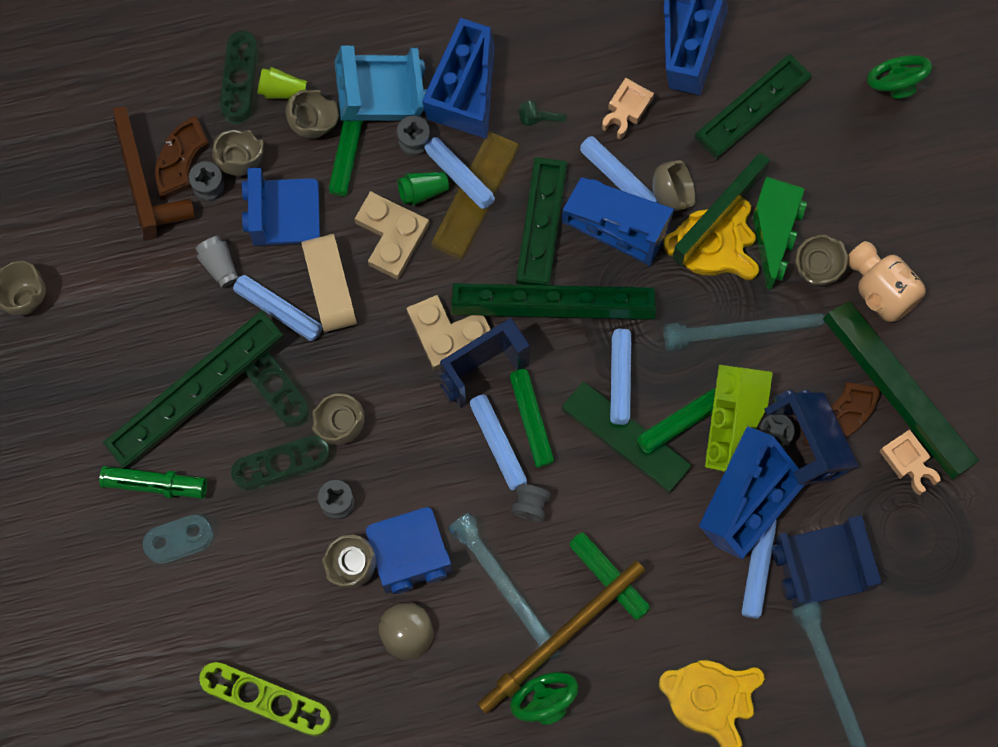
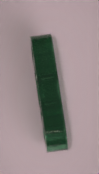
M247 31L233 33L229 37L226 47L220 108L223 117L233 124L246 121L252 110L258 47L255 37ZM241 43H247L248 46L244 49V61L239 60L240 56L237 49L241 47ZM235 71H245L248 74L245 82L235 84L230 80L231 75ZM234 93L239 94L241 107H238L237 112H232L230 108L234 106Z
M267 352L259 359L265 368L261 373L255 364L244 373L285 426L291 428L299 427L309 417L308 405L272 355ZM271 376H277L283 380L281 389L274 393L267 392L264 389L265 380ZM287 396L294 407L301 405L298 408L299 416L294 417L292 414L285 416L288 411L281 399Z
M307 436L238 459L231 468V477L239 489L253 491L324 467L330 459V450L327 443L319 436ZM315 445L317 449H323V451L318 453L319 459L312 460L311 456L302 457L300 460L303 465L297 467V460L292 451L298 450L299 456L309 453V446ZM277 455L288 456L291 461L289 468L283 472L274 471L271 468L273 458ZM264 460L269 476L264 477L263 472L259 471L252 474V480L246 482L244 477L239 478V475L243 474L244 467L249 466L251 471L261 469L259 461Z

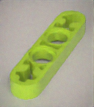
M209 663L200 673L199 681L203 690L218 699L313 737L322 736L331 727V714L321 703L223 663ZM221 670V676L227 681L233 683L234 676L240 678L233 685L232 696L229 697L226 694L230 689L221 684H217L215 689H212V683L208 680V676L210 674L216 675ZM246 683H254L259 688L257 699L250 703L243 702L239 695L241 687ZM281 696L288 697L292 702L291 711L285 716H277L272 711L274 700ZM300 702L305 704L301 709L305 713L314 715L316 710L321 711L320 717L324 720L322 726L315 725L314 729H309L310 723L299 716L297 724L291 722L298 714Z

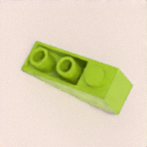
M719 365L706 454V468L726 471L746 427L757 428L765 413V408L768 407L773 372Z

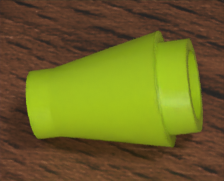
M273 67L270 70L262 68L258 94L264 95L265 99H289L298 91L306 90L307 81L298 79Z

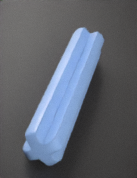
M590 136L581 144L580 151L622 191L658 203L653 193L596 138Z
M432 137L430 141L425 143L424 149L427 154L481 209H486L490 204H493L495 200L493 193L439 138Z
M243 275L236 280L233 286L234 292L309 341L318 338L323 328L319 322L248 276Z
M616 329L612 335L610 420L613 424L625 425L628 424L630 419L631 332L627 329Z
M482 394L470 400V407L509 488L516 490L519 484H526L527 479L487 396Z
M777 520L772 523L752 547L741 612L743 616L756 619L762 614Z

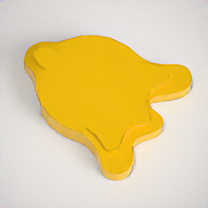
M742 199L686 261L684 266L700 275L733 273L745 280L755 279L759 266L743 252V248L752 246L756 239L754 232L746 224V220L751 212L750 203ZM707 210L690 214L681 226L665 237L663 247L668 255L673 256L675 245Z
M700 660L679 670L664 672L659 679V688L667 696L672 712L682 725L695 732L712 736L719 743L720 747H742V740L734 725V721L737 718L748 720L753 716L754 708L751 693L763 684L764 674L759 668L753 667L744 671H734L720 663Z

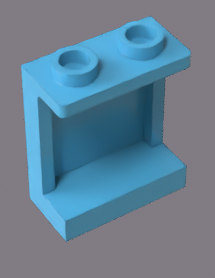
M341 45L334 60L341 120L401 121L408 116L420 117L424 110L422 100L427 89H423L422 79L425 73V65L423 59H419L418 48H411L406 56L355 55L354 46Z

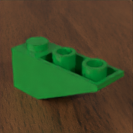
M769 177L765 179L752 219L766 288L772 290L775 280L782 281L788 261L782 260L785 249L792 251L798 233L792 230L795 220H802L807 202L801 200L805 188Z

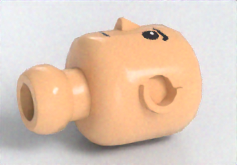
M867 241L862 242L849 253L848 266L863 275L858 284L860 295L866 301L868 307L874 310L884 321H898L914 309L924 298L926 293L924 283L899 256L888 255L881 259L877 255L876 247Z

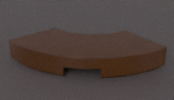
M196 115L181 123L171 132L165 140L166 143L156 161L155 181L161 200L192 188L189 183V173L192 164L199 154L210 148Z
M846 382L841 396L834 404L830 405L845 438L855 433L873 412L880 393L878 387ZM804 434L803 446H810Z

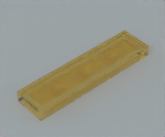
M489 131L488 139H484L470 170L495 196L518 150L519 144ZM459 188L432 241V247L462 260L489 206L486 209H481Z

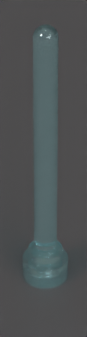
M817 313L686 328V325L680 326L679 323L664 324L663 327L664 342L667 351L681 350L682 346L688 345V342L821 327L825 324L823 320L825 316Z
M471 513L463 515L447 528L455 541L460 540L462 544L466 543L541 646L551 636L477 535L479 533V530L476 528L478 523ZM560 649L550 659H557L560 656Z
M811 602L791 610L796 624H800L802 630L806 629L851 747H867L819 625L822 623L820 616L823 615L819 602Z

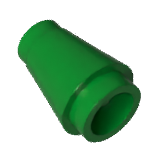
M444 171L405 173L403 178H398L397 180L398 191L403 204L411 203L412 206L449 190L448 179Z

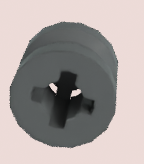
M408 116L398 124L397 136L402 152L413 157L424 154L426 152L424 145L431 140L429 125L426 120L419 116Z
M205 161L194 165L190 170L189 183L198 199L205 202H213L224 194L226 188L225 181L217 165Z
M769 415L762 421L759 427V431L780 440L778 443L784 450L788 448L794 436L793 423L784 415Z
M330 480L323 484L319 490L318 503L328 518L334 520L344 519L353 511L355 505L354 496L349 485L345 482Z
M519 484L516 490L518 499L516 503L512 504L511 513L525 520L543 522L546 514L543 510L544 505L549 502L551 493L537 486Z

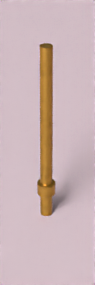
M637 560L633 562L510 674L506 672L496 681L498 685L477 703L483 712L488 714L507 695L511 698L520 690L519 685L642 575L646 571Z

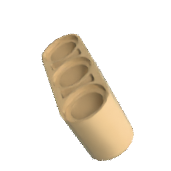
M334 234L302 241L301 244L324 333L357 325Z

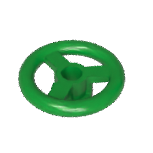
M908 55L896 57L874 67L867 76V83L875 90L890 91L893 98L908 97L917 91L916 84L929 76L932 71V63L923 56ZM907 65H918V66H921V67L908 68V67H906V66H907ZM888 70H891L887 76L883 77L880 80H877V78L881 74Z
M554 672L540 675L520 687L521 689L511 699L510 709L512 714L522 721H539L545 725L555 723L563 718L566 713L565 709L575 700L578 693V683L573 676L567 673ZM562 683L567 685V687L553 690L545 688L544 685ZM534 691L533 700L522 709V701L529 693Z

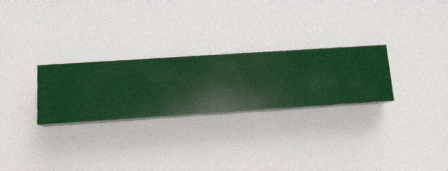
M454 283L452 285L451 315L655 319V288Z
M850 301L825 315L823 318L825 323L952 480L979 462L970 448Z
M261 310L107 438L103 444L123 469H129L281 342L285 336Z

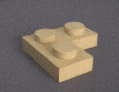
M371 191L355 217V224L382 236L368 260L369 266L399 280L430 225L429 219Z
M438 295L406 308L433 371L441 368L440 361L490 331L484 315H471L451 324Z

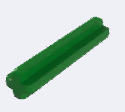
M344 120L329 184V192L334 196L344 197L347 194L363 120Z
M519 369L510 374V380L535 466L537 468L547 467L553 464L554 458L529 373L526 369Z
M716 388L711 389L640 434L637 443L645 453H650L711 414Z
M585 533L577 534L570 541V548L605 587L621 574ZM631 584L616 597L635 620L642 618L650 609L648 603Z

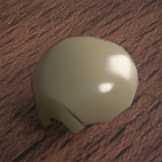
M300 90L289 98L285 108V115L290 128L301 137L316 139L335 127L339 118V111L336 101L325 99L320 90Z
M251 130L222 132L214 140L212 157L215 164L224 173L235 177L248 175L247 168H258L261 163L264 142L262 139L258 141Z
M682 160L669 161L656 168L652 178V191L658 203L674 208V211L692 207L695 204V190L690 172Z
M824 234L805 239L798 247L795 258V266L799 276L806 282L816 286L835 283L845 273L848 262V255L844 244Z
M24 260L11 262L0 269V308L4 312L16 316L34 312L43 302L46 295V285L43 278L33 264Z
M334 393L323 398L312 412V430L328 444L344 445L353 442L360 435L365 420L362 405L349 394Z
M354 534L340 536L330 543L322 559L327 575L326 579L345 589L357 588L369 581L376 568V556L371 544L366 539Z
M412 602L396 603L386 609L380 617V623L378 624L379 634L386 651L390 655L401 660H411L419 658L429 650L434 638V630L431 619L424 608Z

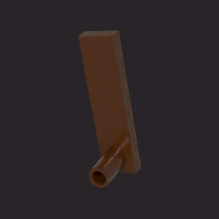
M126 106L113 108L114 126L143 240L157 238L156 226L195 218L191 199L151 206Z

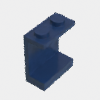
M511 318L440 361L441 374L438 375L442 382L440 388L449 402L455 400L460 409L466 405L465 385L460 378L501 352L505 353L515 370L525 369L529 366L530 345Z
M788 390L777 395L774 398L776 403L765 408L767 415L795 414L816 458L814 462L794 472L799 485L832 482L859 467L824 393H810L809 390L794 393L793 390Z
M862 515L848 518L842 525L788 537L787 532L779 534L775 540L776 545L772 546L775 563L777 566H782L785 579L781 581L786 600H792L793 608L875 590L881 584Z

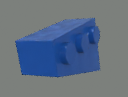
M664 0L666 73L670 89L701 95L728 13L727 0Z
M460 18L422 100L428 120L488 139L495 52L491 27Z
M581 177L563 208L562 223L651 266L665 237L669 233L674 208L606 186L597 180Z
M748 426L746 427L699 524V527L717 548L740 559L746 556L804 486L799 485L794 474L799 468L774 436Z

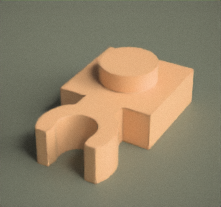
M625 78L609 103L608 109L613 111V113H609L603 119L602 130L606 131L611 124H618L620 129L617 132V138L619 140L622 139L627 132V121L629 120L635 124L639 122L653 100L654 93Z
M910 429L879 451L900 479L909 474L912 478V489L918 495H922L926 491L925 487L921 484V478H928L934 486L941 481L939 474L934 469L926 468L924 465L931 457Z

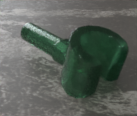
M534 101L523 102L520 105L519 115L521 122L525 126H532L544 120L566 121V114L538 112Z

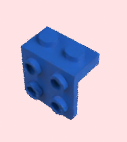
M247 168L248 180L242 181L243 201H248V212L242 213L243 231L249 232L253 246L301 244L302 241L320 237L319 185L317 180L310 178L265 181L261 168Z
M424 507L371 524L366 528L368 541L373 547L376 556V566L385 594L389 592L400 594L413 588L414 584L423 581L434 583L445 579L447 574L452 572L451 561L448 552L445 550L431 508Z

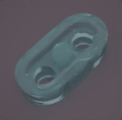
M186 516L148 531L143 539V550L153 562L159 564L168 563L206 549L213 539V529L202 516ZM191 527H199L200 531L196 537L188 536V531ZM160 538L165 539L166 544L162 549L154 547L156 540Z

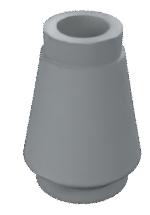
M214 236L203 241L195 248L198 253L197 259L216 282L219 283L221 288L228 287L236 282L239 277L236 274L226 241H222L219 236Z

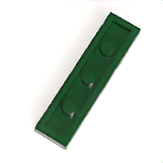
M789 53L696 132L695 139L718 160L811 80L812 74Z
M758 153L675 245L673 260L682 267L766 174L770 163L768 157L763 153Z
M534 157L516 276V284L550 285L567 161Z
M583 381L563 404L561 410L670 494L692 465L665 444H662L650 453H645L638 445L637 440L639 435L647 430L631 418L628 424H613L610 420L611 402Z

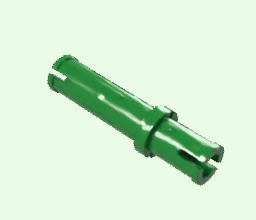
M103 466L100 471L99 485L101 488L163 494L165 498L170 499L174 498V496H183L203 500L207 491V478L177 475L176 471L170 470L167 473H157Z

